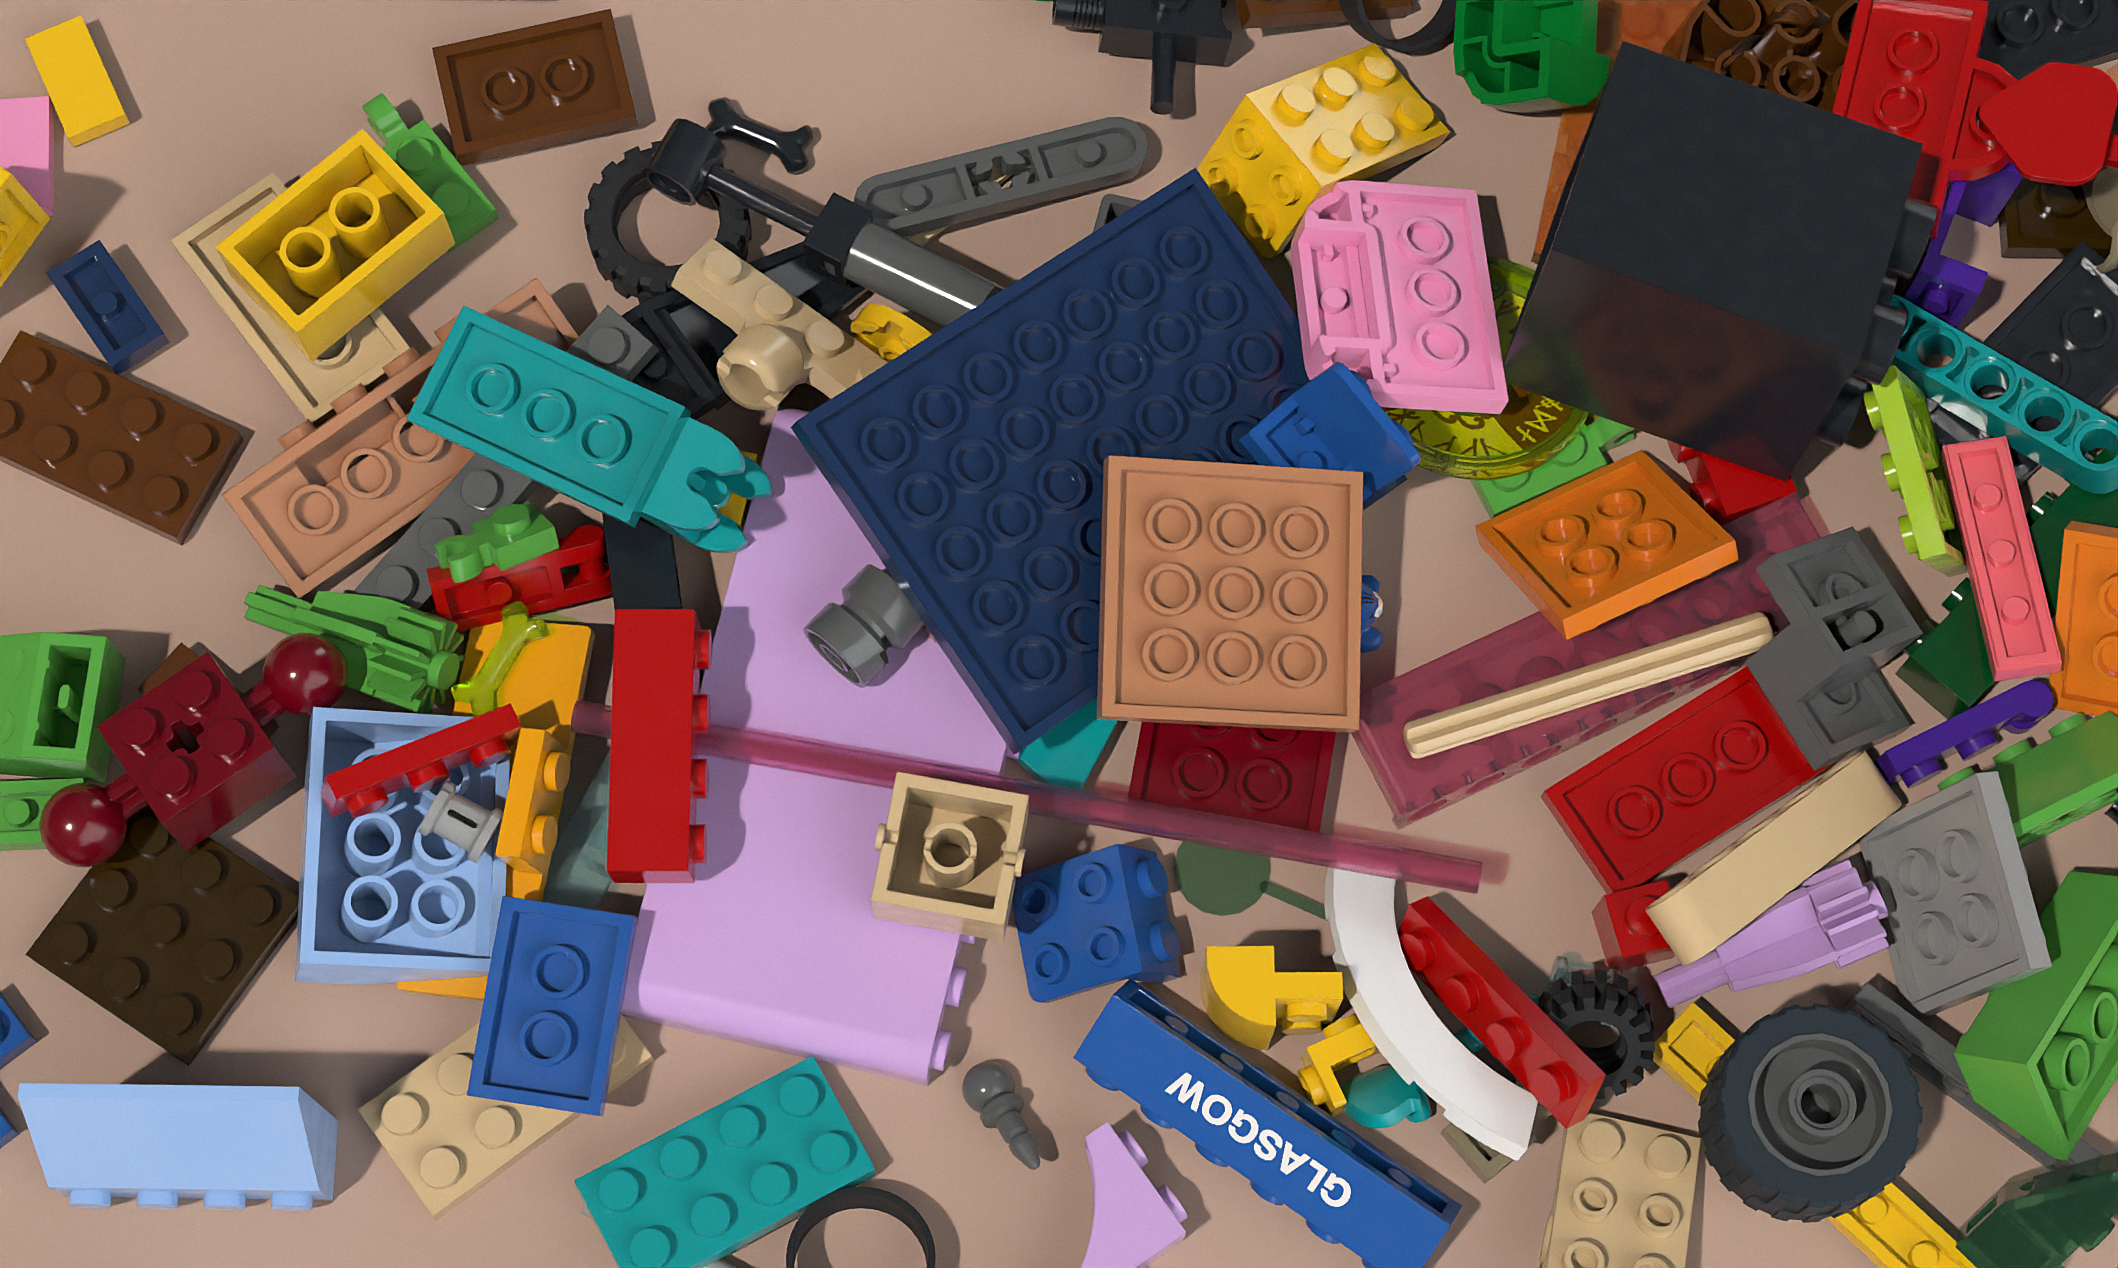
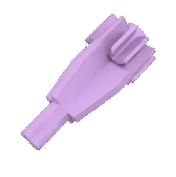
M1849 859L1815 872L1799 884V889L1786 894L1705 956L1689 965L1682 966L1680 964L1653 976L1667 1008L1674 1007L1725 984L1729 986L1733 993L1802 976L1835 962L1839 970L1888 949L1889 944L1885 938L1887 934L1879 920L1888 917V912L1876 885L1872 880L1861 884L1858 872L1855 867L1852 868Z

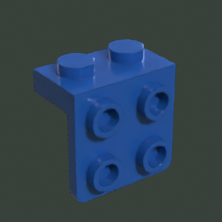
M1335 362L1291 393L1239 439L1259 465L1363 472V502L1377 490L1412 470L1421 460L1418 451L1413 446V440L1408 431L1400 423L1389 418L1372 397L1367 382L1358 373L1349 370L1347 366L1340 362Z
M1115 844L1023 874L1021 877H1016L1012 904L1030 997L1034 1001L1050 1003L1126 979L1161 984L1181 978L1178 963L1181 951L1180 939L1175 927L1170 923L1165 898L1168 890V880L1156 852Z

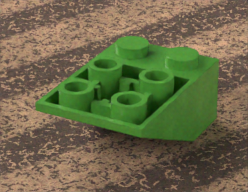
M52 632L0 636V774L56 779L84 778L86 781L106 782L111 748L97 729V726L117 713L126 660L106 636Z

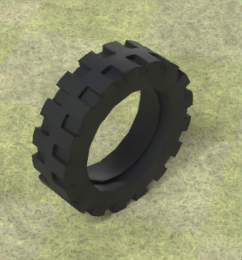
M661 141L651 142L652 148L640 151L639 146L629 149L623 153L625 159L621 160L618 164L611 161L601 172L603 179L600 184L593 183L588 194L590 205L584 211L587 240L599 273L605 281L610 280L613 283L614 290L626 299L632 295L638 298L639 304L647 299L675 290L671 285L678 269L683 265L661 267L642 263L626 252L618 236L617 227L621 213L636 196L652 188L642 173ZM709 189L702 194L712 200L718 210L720 219L718 233L714 240L746 262L749 254L747 245L752 239L749 208Z

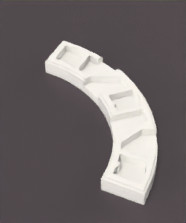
M1339 840L1331 852L1326 874L1325 918L1327 922H1330L1336 949L1332 955L1337 972H1342L1343 989L1360 1023L1378 1050L1408 1085L1415 1082L1434 1101L1446 1109L1442 1114L1446 1119L1484 1145L1518 1161L1528 1148L1538 1104L1537 1099L1531 1092L1510 1082L1473 1055L1448 1030L1422 995L1405 960L1396 929L1394 886L1398 866Z

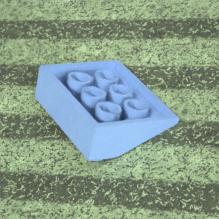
M313 707L307 733L294 982L367 985L488 976L502 896H505L506 862L495 855L501 823L479 861L474 863L467 859L468 851L433 832L428 836L418 832L429 808L445 782L419 793H414L411 786L389 794L387 795L389 799L387 804L360 817H352L349 811L330 817L320 794L326 775L474 717ZM510 754L502 760L483 768L476 769L473 763L470 762L448 771L450 778L447 780L456 784L457 793L490 811L497 807L504 811L509 788Z
M19 1083L18 1100L47 1185L54 1191L69 1197V1206L89 1209L110 1208L111 1197L137 1198L136 1206L140 1208L169 1210L178 1208V1198L204 1199V1208L232 1211L245 1209L246 1199H272L271 1208L275 1210L310 1211L312 1210L313 1200H333L338 1120L300 1087Z

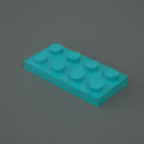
M812 1055L575 1179L574 1182L618 1268H704L801 1216L808 1207L820 1198L841 1189L855 1187L876 1176V1168Z

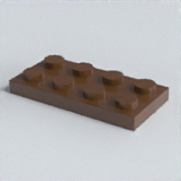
M20 330L0 363V461L182 546L244 439L240 432Z

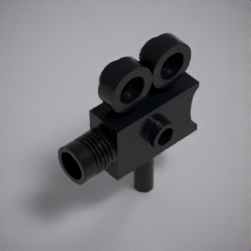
M1053 0L1052 25L1099 30L1098 52L1152 58L1150 110L1159 115L1170 114L1175 109L1176 61L1224 66L1232 40V32L1225 27L1221 16V8L1226 6L1227 0Z

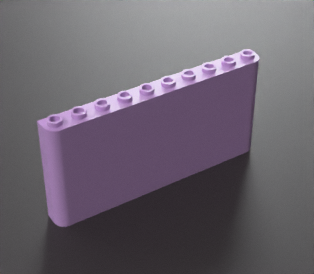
M780 405L772 423L761 463V468L767 473L772 482V496L751 500L743 530L749 543L745 548L737 552L712 644L711 669H705L699 694H709L710 731L709 734H698V759H708L709 791L708 798L697 799L696 824H706L707 861L706 864H695V883H647L635 930L621 1014L634 1019L803 1058H809L813 1055L816 1061L928 1086L931 1070H944L950 1048L952 1032L941 1030L947 1005L959 1007L965 986L967 969L957 967L962 942L974 944L976 937L880 920L873 917L871 896L880 857V851H875L879 823L886 824L897 772L1011 792L1012 782L1003 781L1002 777L1007 757L1019 760L1020 751L1016 754L1012 753L937 642L934 643L932 638H928L929 634L925 632L926 626L903 649L889 647L886 650L889 663L864 688L854 685L837 672L809 642L803 628L828 603L841 605L844 602L842 589L867 564L878 567L893 580L894 578L790 428L797 420L810 412Z

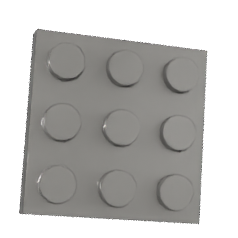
M1998 771L1976 773L1887 817L1859 839L1869 880H1872L1876 885L1888 912V917L1881 919L1880 922L1887 934L1885 938L1889 944L1888 952L1904 1010L1915 1018L1930 1017L2052 967L2046 947L2045 935L2041 929L2028 882L2027 870L2023 864L2010 817L2009 806L2004 796Z

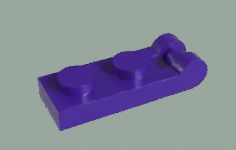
M2029 680L1886 750L1874 764L1889 786L1903 780L1908 789L1913 788L1942 771L1938 762L1956 753L1960 755L1963 761H1967L1997 744L1994 734L2004 729L2012 734L2020 735L2027 733L2051 710L2053 706L2052 692L2046 684L2040 681Z

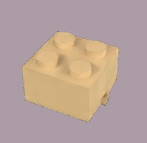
M897 772L886 824L879 823L875 841V851H880V857L871 896L873 917L880 920L1004 942L1016 877H1021L1022 864L1026 850L1022 849L1028 820L1029 795Z

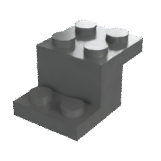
M1849 527L1772 555L1757 567L1756 571L1769 589L1773 600L1780 606L1791 624L1745 663L1813 770L1816 771L1894 738L1909 727L1910 723L1876 671L1921 636L1923 632L1854 527Z

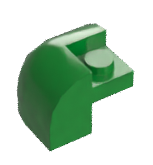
M1456 0L1453 48L1456 75L1464 78L1472 95L1479 99L1481 104L1502 111L1536 113L1586 105L1596 98L1607 79L1610 57L1596 53L1598 0Z

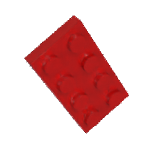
M1748 666L1547 788L1542 793L1541 799L1605 893L1609 894L1645 885L1825 773L1830 765L1816 771L1813 770L1802 751L1797 747L1794 738L1771 702L1762 692L1760 685Z

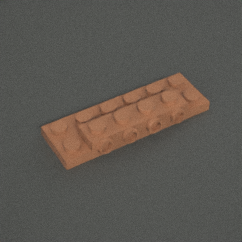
M538 277L484 313V315L565 352L579 337ZM458 315L434 331L440 340L439 344L421 356L414 347L403 352L382 367L389 378L368 392L363 384L359 383L330 403L337 414L317 428L308 418L277 440L284 451L221 494L297 598L304 596L424 512L475 455V453L417 427L406 420Z

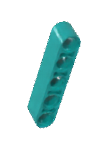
M1893 294L1889 305L1906 310L1907 318L1898 348L1890 366L1895 365L1924 391L1926 398L1935 400L1943 408L1994 438L2006 436L2008 445L2085 491L2093 494H2106L2118 489V422L1906 299ZM1934 354H1944L1953 359L1948 365L1941 368H1930L1922 364L1926 358ZM1987 385H1997L2006 390L2001 397L1993 400H1985L1975 394L1980 388ZM2041 416H2050L2061 422L2057 428L2050 431L2040 432L2029 426L2034 419ZM2095 448H2106L2117 455L2113 460L2104 464H2095L2083 457L2088 451Z

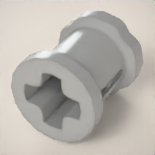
M447 780L429 808L418 832L425 836L432 832L468 851L467 859L477 863L501 823L504 811L498 807L490 811L457 793L456 784Z

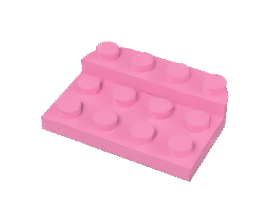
M1359 180L1337 182L1332 192L1315 200L1307 208L1291 242V261L1303 359L1309 380L1335 362H1340L1347 366L1349 370L1358 373L1367 382L1372 397L1380 407L1501 414L1509 400L1477 191L1475 189Z

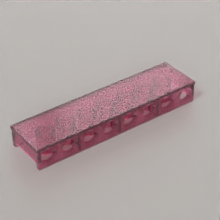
M1795 492L1721 526L1735 539L1738 561L1712 572L1707 577L1697 579L1662 595L1649 604L1639 606L1606 621L1593 630L1583 632L1566 640L1550 621L1538 611L1361 693L1359 730L1352 732L1351 735L1394 815L1392 820L1397 830L1747 666L1745 662L1756 652L1419 759L1411 757L1403 738V729L1407 722L1755 612H1761L1766 615L1775 637L1791 623L1780 606L1773 600L1769 589L1756 571V568L1772 555L1821 538Z

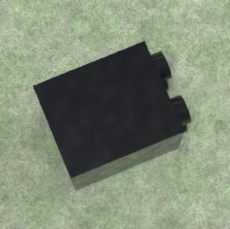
M1622 41L1565 182L1503 362L1506 384L1786 482L1812 438L1839 448L1844 444L1859 411L1867 382L1877 386L1880 385L1894 358L1907 318L1906 310L1889 305L1896 286L1897 276L1909 280L1915 272L1928 243L1937 214V205L1908 195L1923 144Z

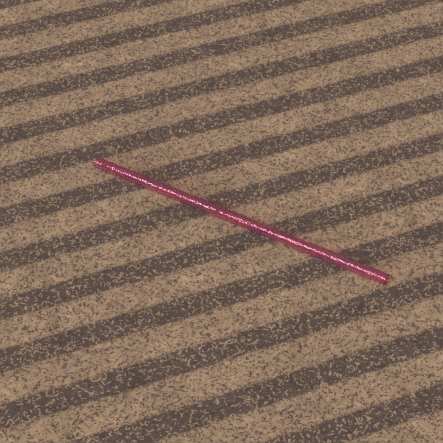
M577 700L571 718V732L611 739L612 706ZM711 723L709 734H698V754L888 789L894 788L897 772L1029 795L1028 814L1477 894L1481 879L1482 861Z

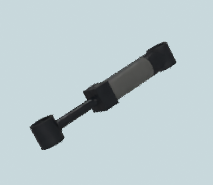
M678 118L673 121L643 169L642 174L646 181L661 194L675 202L693 206L697 203L702 193L711 189L806 237L803 241V249L807 269L843 287L850 280L941 327L947 326L1005 289L874 223L872 211L833 192L818 216L721 167V163L727 154L725 145L709 130L687 119Z

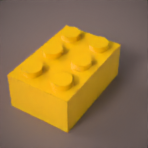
M361 129L215 247L236 283L312 362L454 246L455 241L444 212Z

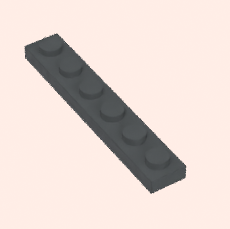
M607 305L566 352L632 382L659 349L613 308ZM475 454L357 586L355 591L360 595L385 597L427 613L435 604L427 569L440 566L434 545L447 537L472 534V523L490 517L500 507L510 504H523L540 484Z

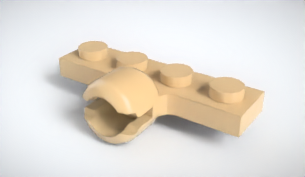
M710 238L678 269L671 286L729 326L738 335L722 351L724 355L718 360L716 367L720 384L726 394L737 404L747 409L759 411L775 408L796 385L803 383L814 386L832 399L888 363V361L713 238Z

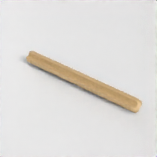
M1755 612L1407 722L1403 729L1404 742L1411 757L1419 759L1757 652L1774 638L1773 631L1766 615L1761 612Z

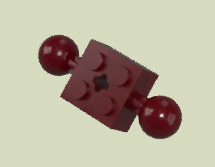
M297 633L279 641L267 655L263 667V680L241 695L209 652H206L99 724L97 729L126 770V773L105 787L92 783H76L68 785L53 794L45 804L39 822L41 839L46 849L57 860L70 866L91 867L101 864L111 858L121 847L126 835L127 819L148 804L162 825L185 851L203 841L296 777V774L263 729V726L285 711L299 716H311L313 707L331 708L343 695L348 680L347 663L341 650L332 641L318 634Z

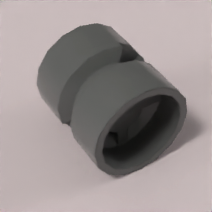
M867 564L842 589L844 602L841 605L828 603L803 628L804 634L817 652L837 672L860 688H864L889 663L886 653L889 647L903 649L925 626L896 581L872 564Z

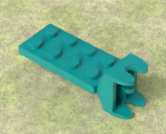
M464 305L406 419L417 427L635 528L639 518L642 517L688 543L715 553H734L742 550L749 543L738 523L723 516L720 512V507L728 503L730 494H736L747 500L771 497L773 492L769 476L756 462L743 455L738 447L721 432L690 418L692 412L685 406Z

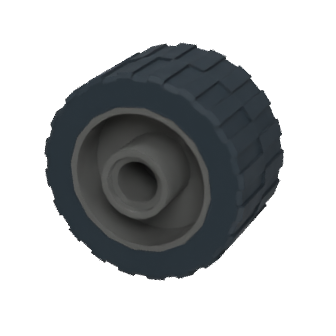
M1814 1003L1812 1006L1800 1007L1798 1004L1785 1007L1774 1015L1770 1016L1767 1014L1757 1020L1713 1064L1707 1075L1709 1078L1707 1084L1700 1094L1698 1106H1701L1700 1119L1698 1120L1699 1137L1703 1138L1706 1149L1704 1154L1709 1165L1713 1166L1721 1179L1719 1181L1729 1192L1733 1191L1743 1200V1204L1753 1210H1761L1770 1214L1771 1218L1786 1222L1790 1219L1802 1220V1223L1819 1222L1831 1216L1834 1219L1850 1212L1885 1190L1884 1187L1899 1177L1906 1168L1905 1163L1907 1159L1914 1154L1919 1141L1917 1137L1919 1125L1922 1123L1923 1107L1919 1103V1084L1916 1075L1912 1074L1907 1063L1908 1058L1900 1046L1897 1048L1887 1037L1888 1033L1877 1024L1872 1025L1862 1019L1860 1014L1848 1009L1845 1011L1831 1008V1005Z

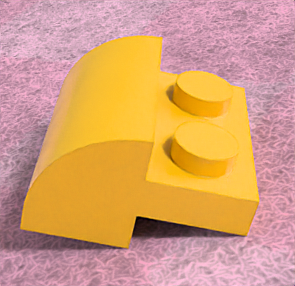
M1206 946L1200 972V989L1204 1008L1212 1023L1223 1035L1241 1046L1267 1051L1276 1025H1282V1032L1285 1034L1309 1035L1322 1032V1024H1332L1343 1000L1342 972H1275L1274 946Z

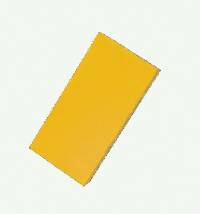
M81 15L24 38L65 133L73 147L130 124L90 31Z

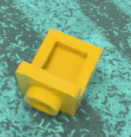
M1356 1014L1340 1019L1324 1028L1322 1033L1325 1039L1306 1047L1301 1059L1305 1067L1297 1071L1308 1100L1316 1106L1323 1104L1326 1113L1332 1117L1342 1113L1347 1104L1334 1073L1380 1053Z

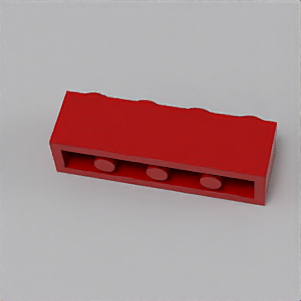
M615 609L607 872L614 883H695V864H706L707 826L706 824H696L697 799H707L709 791L708 759H698V734H709L710 696L709 694H699L700 669H711L712 636L711 630H701L695 609Z

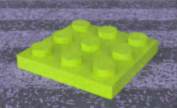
M1895 365L1889 367L1880 385L1872 384L1873 390L1863 395L1873 429H1881L1883 436L1888 441L1890 452L1881 455V463L1886 481L1891 492L1898 491L1901 499H1904L1908 514L1898 517L1905 548L1908 554L1915 553L1918 560L1923 561L1928 566L1933 567L1948 577L1966 573L1968 570L1943 469L1941 452L1924 391Z

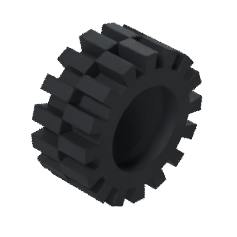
M1595 969L1594 981H1585L1583 970L1571 972V986H1567L1560 977L1552 982L1551 994L1543 991L1538 999V1007L1567 1036L1571 1027L1585 1021L1605 1022L1614 1026L1619 1031L1618 1040L1605 1047L1590 1048L1575 1043L1606 1074L1595 1099H1605V1087L1611 1086L1615 1095L1618 1096L1627 1092V1079L1635 1086L1644 1079V1068L1650 1070L1653 1063V1051H1655L1654 1022L1650 1002L1645 1004V993L1638 986L1628 992V978L1617 974L1613 984L1606 982V970Z

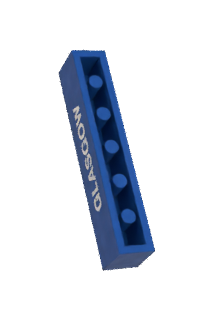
M1128 980L1111 996L1073 1057L1086 1067L1087 1075L1095 1083L1111 1091L1120 1090L1140 1104L1141 1112L1150 1121L1166 1129L1175 1128L1195 1142L1196 1150L1206 1160L1220 1167L1230 1166L1250 1180L1252 1189L1261 1198L1279 1206L1285 1204L1306 1219V1225L1316 1236L1331 1244L1341 1243L1360 1256L1365 1268H1423L1462 1207L1461 1204L1134 980Z

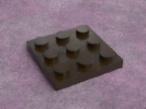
M148 804L127 819L126 835L121 847L111 858L89 869L25 955L189 1066L297 920L299 896L209 836L188 851H185L162 825Z

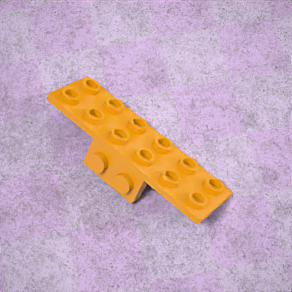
M505 620L470 629L452 716L476 717L511 703L522 726L514 745L510 746L509 788L495 852L497 857L506 862L505 896L543 901L551 856L557 841L558 821L564 790L570 776V760L595 639L594 631L588 626ZM488 976L397 982L396 986L406 993L484 1001Z

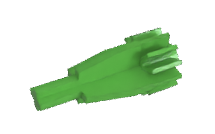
M258 585L256 592H249L245 598L244 604L249 607L244 617L248 621L287 635L314 633L332 641L341 650L348 668L346 686L352 690L417 713L422 711L429 714L432 713L434 701L443 704L446 700L444 690H447L457 681L456 676L459 670V662L463 661L464 655L454 651L464 640V635L455 632L458 624L378 596L318 591L313 603L266 586Z

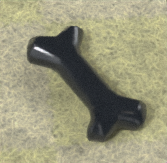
M726 97L714 99L709 103L708 111L711 121L705 128L718 137L720 141L737 140L771 153L780 159L789 174H797L806 170L808 160L805 149L814 140L812 129L809 125H804L794 131H779L742 117L736 112L730 100Z

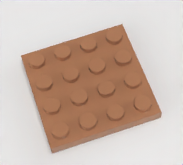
M1109 455L1104 460L1097 719L1351 733L1359 730L1363 472Z

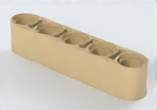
M1863 750L1820 777L1655 900L1645 911L1682 966L1689 965L1728 940L1901 807L1902 803L1867 752Z

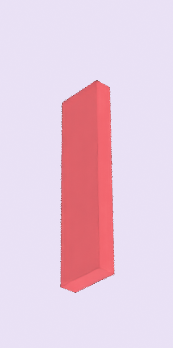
M2007 437L1943 445L1941 460L1994 682L2060 672L2062 660Z

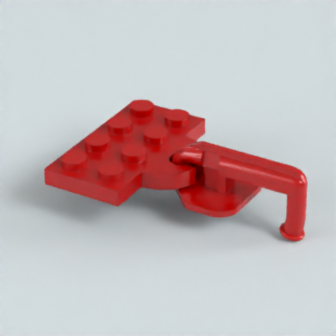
M1859 0L1832 113L1923 144L1908 195L1937 205V214L1930 237L1937 238L1949 181L1978 180L2000 171L2009 161L2025 179L2063 186L2085 184L2095 178L2102 167L2118 169V134L2111 133L2118 91L2114 80L2106 72L2089 66L2050 62L2018 81L1999 64L1978 58L1988 17L1989 1Z

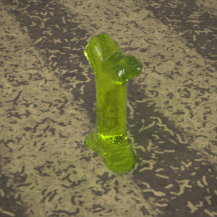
M516 601L503 607L501 611L503 621L501 636L478 674L467 682L455 684L451 687L455 701L470 704L474 717L499 708L497 697L499 688L522 649L534 640L549 636L550 632L546 622L530 618L527 607L521 602Z

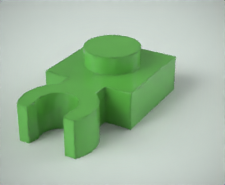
M530 501L523 504H510L500 507L490 517L472 523V534L447 537L434 545L440 567L442 569H450L454 583L470 580L479 575L485 567L495 564L500 571H503L560 548L554 525Z

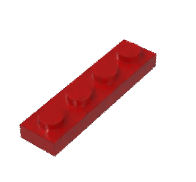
M1428 896L1409 904L1397 932L1409 969L1566 1129L1585 1120L1606 1074Z

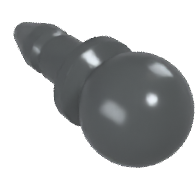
M987 1061L974 1065L966 1073L962 1083V1093L966 1103L974 1111L981 1113L980 1120L986 1128L998 1129L1004 1141L1009 1144V1149L1013 1156L1029 1169H1037L1040 1166L1037 1143L1033 1135L1028 1133L1029 1129L1020 1116L1024 1107V1101L1019 1094L1014 1093L1015 1084L1011 1073L1004 1066L996 1062Z

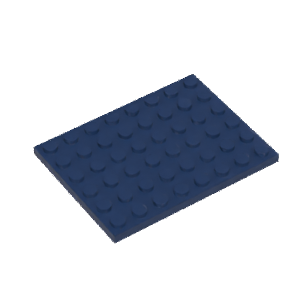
M1195 167L806 414L790 428L1012 753L1016 754L1097 698L1104 460L1110 455L1259 465L1239 439L1291 393L1310 380L1304 365L1298 317ZM1405 474L1370 495L1363 502V510L1408 480Z

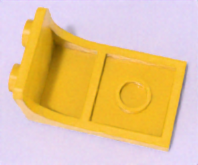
M1374 43L1246 94L1199 164L1198 172L1226 213L1258 252L1265 258H1272L1280 254L1293 237L1307 208L1315 200L1332 192L1337 182L1349 180L1362 181L1436 149L1450 131L1433 112L1431 106L1420 97L1398 71L1392 60Z

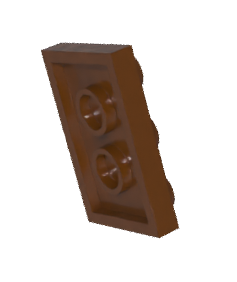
M611 9L432 48L455 155L461 166L638 127Z

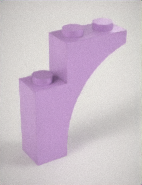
M1106 1122L1087 1135L1084 1148L1091 1170L1094 1193V1218L1091 1237L1081 1268H1146L1184 1240L1186 1231L1180 1223L1188 1218L1176 1196L1165 1184L1156 1190L1141 1168L1148 1163V1160L1138 1143L1127 1130L1117 1135L1109 1123Z

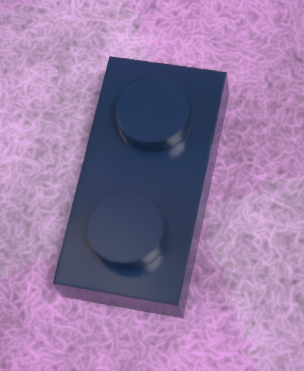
M100 240L46 272L115 374L123 373L170 343Z

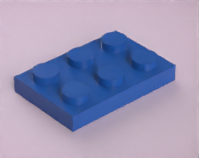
M502 896L467 1096L603 1117L637 917Z

